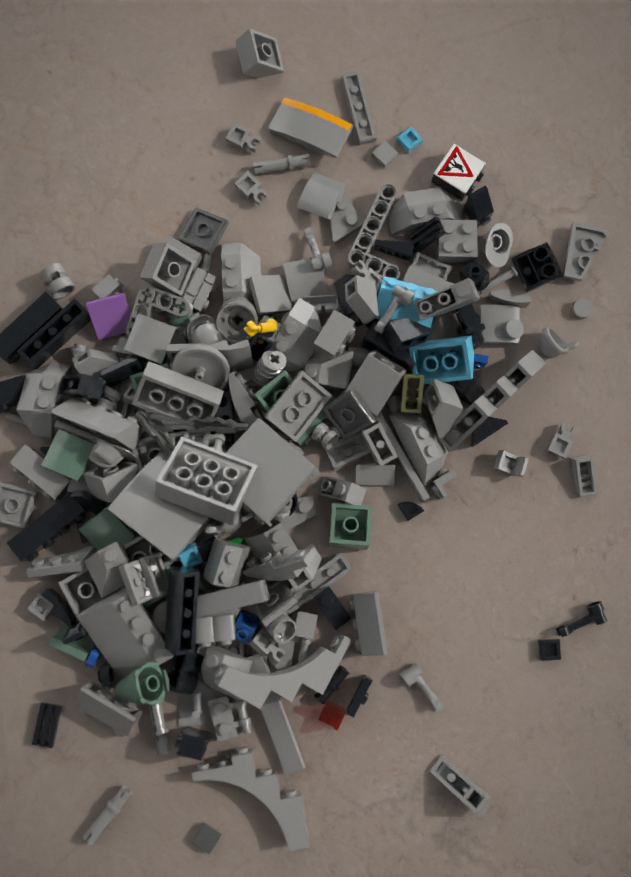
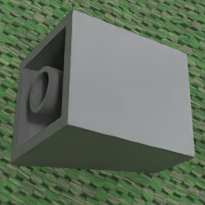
M374 349L368 354L344 393L354 388L370 412L377 416L407 370Z

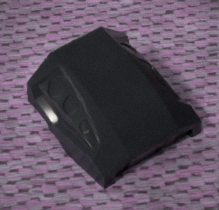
M548 242L528 249L511 258L527 293L564 277Z

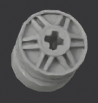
M240 296L231 297L224 301L220 306L216 320L217 330L221 337L231 343L251 339L252 337L243 328L247 327V323L251 320L257 326L258 314L255 305L249 299ZM236 314H240V321H236Z

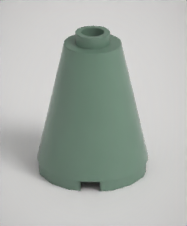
M157 663L141 665L116 684L114 690L116 698L121 702L143 705H157L163 702L165 694L169 691V678L166 671L158 667Z

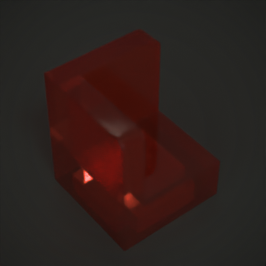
M326 700L318 720L333 726L334 730L338 731L346 712L345 708Z

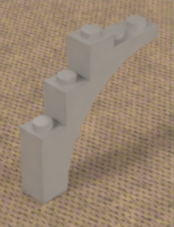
M247 747L237 748L236 752L232 753V761L230 762L229 759L217 761V764L209 765V763L196 765L197 768H194L192 771L193 781L213 780L227 782L247 790L261 800L278 820L285 835L289 851L310 848L301 791L296 792V789H291L281 795L277 770L272 771V768H266L257 773L253 749L248 750Z

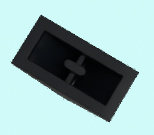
M488 417L473 431L472 447L507 425V420Z

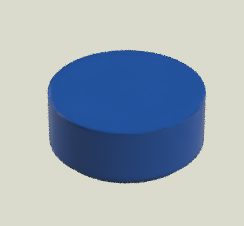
M94 647L85 666L91 669L95 667L101 654L98 648Z

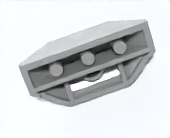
M441 187L403 193L388 216L391 236L414 232L433 217H439L440 220H464L461 204Z
M241 242L222 243L221 263L224 301L231 297L240 296L249 299L255 304L248 279L251 276H261L260 256Z
M299 298L277 334L274 344L269 349L270 351H280L285 355L287 362L283 370H286V372L304 368L314 351V342L322 330L316 307Z
M51 362L26 374L16 411L32 435L53 439L55 432L54 424L58 417L52 414L51 411L63 402L64 395L59 393L63 375H70L71 365Z
M401 410L390 415V420L423 486L438 479L437 474L441 472L448 451L437 439L438 433L432 417L420 413L401 412Z

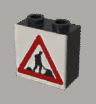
M453 144L434 172L431 182L463 201L466 196H469L474 191V183L476 181L480 182L485 172L483 169L486 163Z

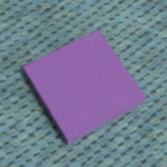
M125 293L86 302L98 340L126 333L131 312Z

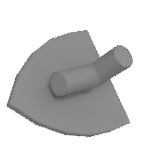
M199 678L194 693L192 695L184 694L179 706V727L214 725L208 700L215 699L209 687L204 685V682Z

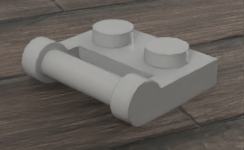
M294 636L287 643L276 642L275 646L283 649L285 655L279 658L281 661L276 665L271 663L270 672H277L291 667L294 642L300 643L298 663L304 661L307 658L308 644L311 643V639Z

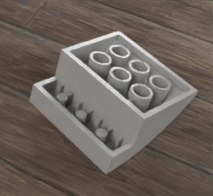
M162 450L132 479L108 507V510L172 560H176L186 546L195 541L212 518L155 496L156 480L170 458Z

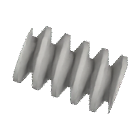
M269 350L264 352L251 371L252 380L257 385L264 387L280 374L286 366L285 355L280 351Z

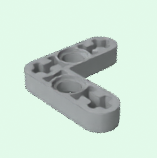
M142 286L138 291L126 328V334L129 337L137 318L138 310L141 307L146 309V316L150 318L155 307L177 316L187 317L192 313L193 305L187 299L156 287ZM145 292H149L152 296L147 298ZM167 295L170 298V304L164 307L161 299ZM143 301V302L149 303V306H148V305H145V304H141V302ZM175 303L179 305H184L185 303L187 310L182 311V309L174 307Z

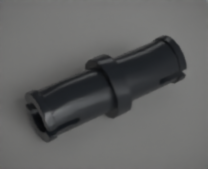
M339 665L323 695L317 692L314 697L324 704L334 691H338V686L350 672L342 665Z

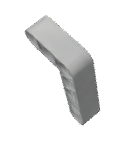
M388 183L380 188L349 252L347 266L350 270L355 267V263L351 261L353 258H359L365 264L366 269L372 265L376 266L378 270L374 272L382 280L388 273L393 274L397 280L400 275L399 269L396 266L370 255L375 240L395 202L397 190L394 185ZM389 193L392 197L387 198L383 194ZM381 209L384 213L378 214L375 210ZM373 225L376 227V229L369 230L368 226ZM365 241L369 245L367 247H363L359 243Z

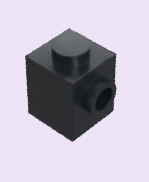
M475 259L459 270L460 280L463 281L470 278L474 282L477 292L487 288L490 283L489 272Z

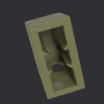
M404 374L401 412L421 413L424 375Z

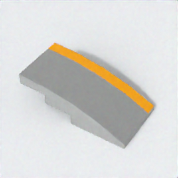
M284 97L268 130L270 133L286 137L289 142L303 145L306 150L337 158L353 125L321 109Z

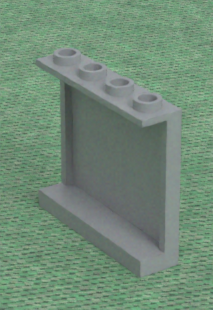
M260 418L226 452V454L258 465L242 507L247 512L250 510L255 512L254 518L260 524L267 523L270 527L272 526L270 523L272 518L311 476L316 478L320 473L315 465Z

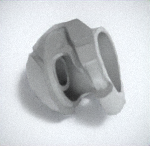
M198 312L189 317L190 321L187 324L186 335L190 344L207 343L208 346L225 340L218 332L216 321L211 316L200 315Z

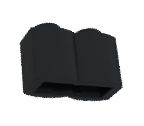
M196 651L191 654L174 655L171 669L167 674L169 690L192 695L198 683V674L201 671L204 656Z

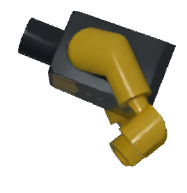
M272 314L263 316L257 326L251 320L247 323V327L243 328L252 337L248 341L252 359L259 361L263 353L269 351L274 344L281 324L277 322L276 316Z

